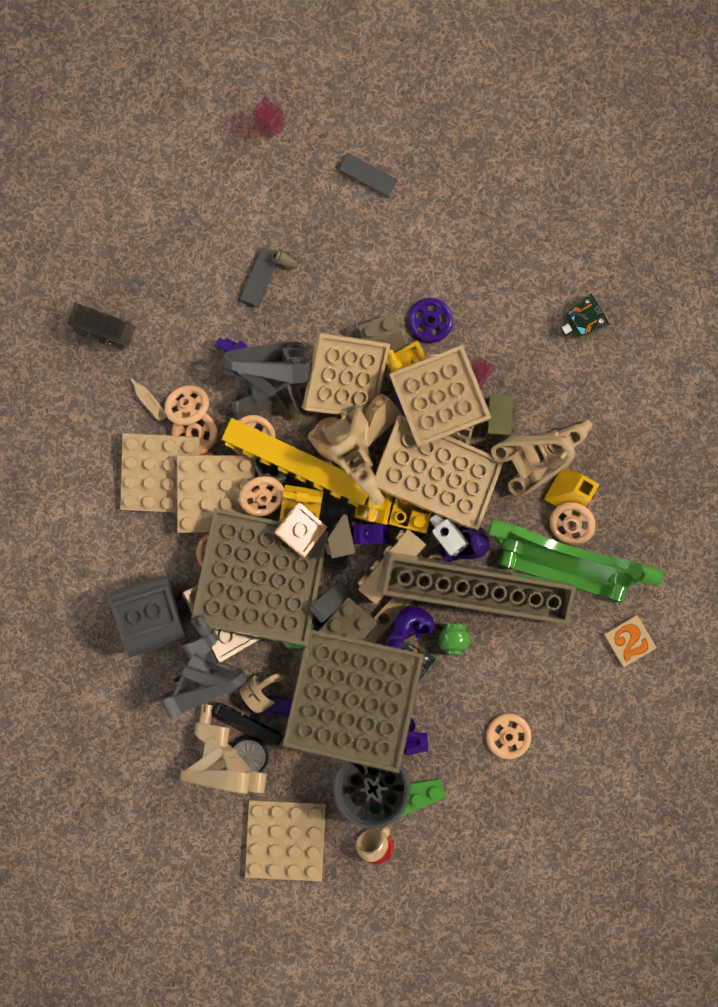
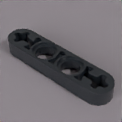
M217 702L213 710L223 718L276 745H280L284 738V735L262 723L258 724V721L245 714L242 716L241 712L224 703Z

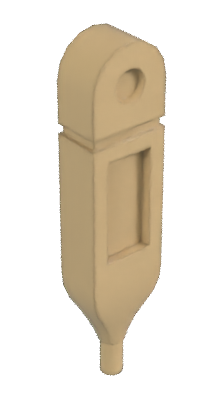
M132 378L130 381L134 385L138 398L157 420L164 421L167 418L164 408L146 387L138 384Z

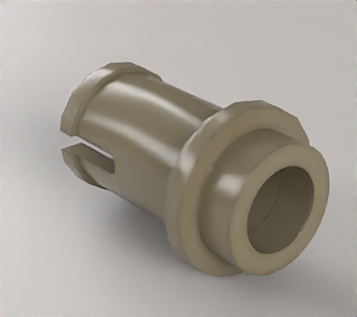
M281 249L274 251L272 260L275 264H282L291 270L296 267L297 258L285 254Z

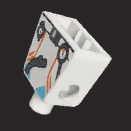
M436 514L430 519L431 523L435 526V529L432 531L450 556H457L471 544L449 519L444 520ZM448 528L449 534L446 536L444 531Z

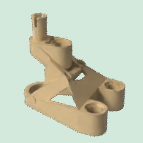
M352 405L342 412V419L327 428L325 425L314 428L308 434V437L317 452L336 462L344 469L350 478L355 479L363 492H367L374 505L377 506L383 503L385 498L376 486L377 480L371 469L373 464L368 455L369 423L358 405ZM359 447V448H357L356 450H354L353 452L349 453L348 455L342 457L343 455H345V454L348 453L349 451L353 450L354 448ZM359 456L363 457V459L355 461L351 466L349 465L353 459Z
M585 419L580 424L559 431L555 430L548 434H540L538 436L511 435L501 439L493 446L491 454L494 460L500 463L512 460L518 471V474L508 483V489L511 494L517 497L529 494L570 465L575 457L574 447L587 437V432L592 429V423ZM547 444H548L549 449H550L552 452H554V454L551 453V452H549V450L547 449ZM533 445H538L545 459L541 462ZM548 467L554 469L542 477Z
M202 704L199 723L195 725L194 734L205 743L203 758L186 770H181L179 780L238 793H248V791L264 793L267 773L253 771L237 754V750L228 744L230 728L210 725L214 705Z

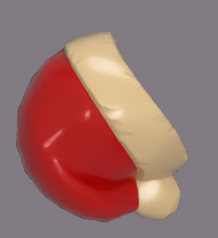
M387 826L366 829L356 839V849L360 857L373 865H380L391 857L394 841L390 837V829Z

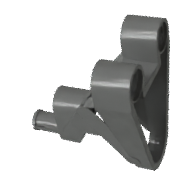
M297 341L280 342L231 350L224 354V366L229 370L238 371V374L249 381V387L237 393L231 400L232 411L235 412V420L238 421L240 418L245 417L246 412L267 410L268 396L275 395L277 391L290 384L309 381L311 360L304 357L303 343ZM256 361H281V362H280V363H273V362H256ZM274 379L278 382L275 386L273 384Z
M203 614L197 615L192 619L199 635L193 636L182 643L190 661L184 667L183 674L173 680L176 689L165 693L159 698L168 717L182 714L229 693L243 685L247 680L242 669L216 661L211 649L219 638L215 630L210 629Z

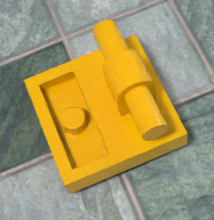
M416 341L395 353L393 350H389L386 364L390 373L426 360L427 357L420 342Z
M285 485L279 522L285 519L297 502L319 519L323 491Z
M380 491L385 501L375 506L368 495L364 505L359 504L358 507L355 506L354 518L387 525L393 496Z

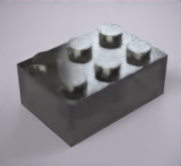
M76 302L67 322V325L72 327L71 331L86 338L87 335H90V338L102 344H105V341H107L111 347L123 350V347L129 349L136 331V327L128 321Z

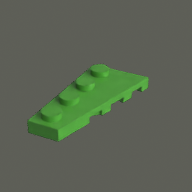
M440 779L411 783V799L408 807L400 817L447 798ZM404 784L393 786V790L404 791ZM377 789L368 790L369 793L377 795ZM393 792L388 793L387 801L394 804L397 801V795ZM373 803L371 805V812L379 814L381 811L380 805ZM386 804L384 810L387 817H390L394 812Z

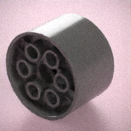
M346 761L340 768L334 785L337 806L346 819L357 826L368 829L381 828L398 819L408 807L412 793L411 779L404 765L401 763L399 773L389 770L382 772V769L379 768L378 773L372 775L368 770L369 766L363 765L366 772L361 773L355 766L356 763ZM390 772L396 776V781L393 784H389L386 781V775ZM356 774H359L363 780L359 786L355 785L352 780ZM404 783V791L393 790L394 785ZM370 784H372L373 786H378V789L376 790L377 795H375V793H369L368 790L371 789V787L369 786ZM343 788H355V793L344 795ZM390 792L397 795V801L394 804L387 801V795ZM356 794L363 796L364 801L361 805H356L353 801ZM373 803L380 805L381 811L379 814L371 812V805ZM386 804L394 812L390 817H387L384 810ZM363 806L367 807L364 819L357 816Z

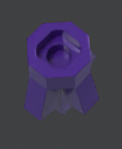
M408 731L404 749L406 755L428 752L427 732Z

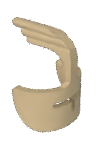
M286 673L274 674L260 685L256 684L255 680L258 679V676L254 675L240 687V694L251 710L256 713L263 712L275 704V701L264 696L262 689L273 682H280L287 678L288 675ZM252 691H253L254 694L257 696V698H256L254 695H252L251 697H249V696L252 694Z

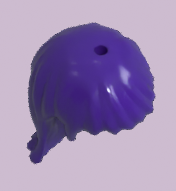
M464 526L458 527L471 544L457 556H450L440 543L443 561L447 562L459 559H478L483 557L489 549L488 534L481 527L479 531ZM445 529L444 534L446 536L449 534V530Z
M407 606L401 609L395 618L393 633L387 641V646L400 649L409 634H415V640H417L422 634L428 635L432 633L435 626L433 617L426 610L417 606Z

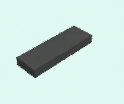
M349 153L346 154L338 169L341 173L388 198L398 181L396 178Z
M265 247L262 248L240 300L256 307L259 306L277 265L272 260L274 251Z
M339 580L309 609L322 623L353 594Z

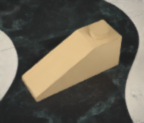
M382 393L372 400L364 414L369 423L367 448L396 421L399 414L402 415L392 400Z

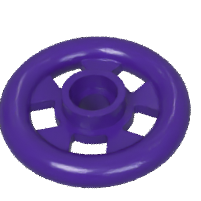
M424 298L416 302L410 309L408 326L413 336L425 343H436L446 338L453 326V314L449 306L442 300ZM428 305L437 306L436 312L428 311ZM419 310L424 312L421 320L416 318ZM444 314L446 322L440 323L439 315ZM433 317L434 322L428 323L427 318ZM420 324L427 329L424 333L418 330ZM439 327L441 332L433 335L431 330Z

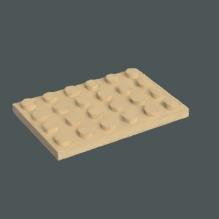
M399 414L375 472L376 486L382 492L449 519L466 528L479 531L503 462H497L491 454L450 436L418 447L407 418Z

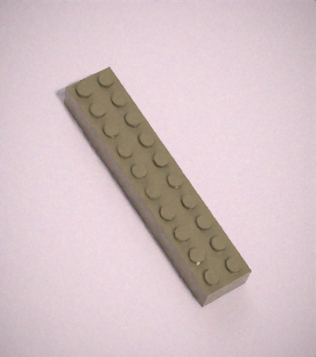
M385 551L377 590L383 595L568 624L576 586L565 581Z

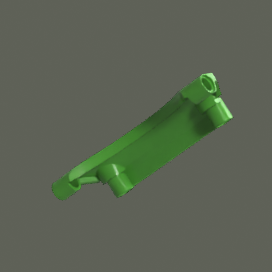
M492 519L488 535L494 537L497 544L503 545L497 565L537 577L569 582L576 586L577 589L600 595L616 602L624 603L627 589L630 588V585L636 586L646 583L659 587L663 579L664 570L576 548L500 520Z

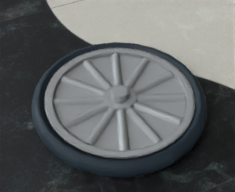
M243 737L232 744L231 747L237 750V754L253 771L262 772L268 764L269 753L261 740L254 737Z

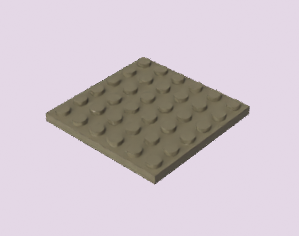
M214 508L190 624H194L192 619L195 616L203 614L210 628L307 646L313 612L309 607L316 602L326 549L325 544L327 543L329 532L324 531L305 557H301L274 534L282 522Z
M310 629L283 746L399 773L424 654Z

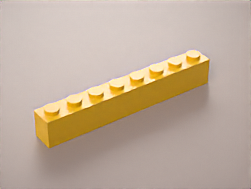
M231 418L222 437V440L226 441L224 445L235 449L237 446L243 449V454L252 458L254 455L261 457L260 462L269 466L271 463L278 465L277 470L286 474L289 471L296 474L295 478L306 482L308 479L314 482V487L322 491L325 487L331 490V495L339 499L344 496L349 499L348 503L356 507L359 504L364 505L368 497L367 492H363L355 479L350 478L346 471Z

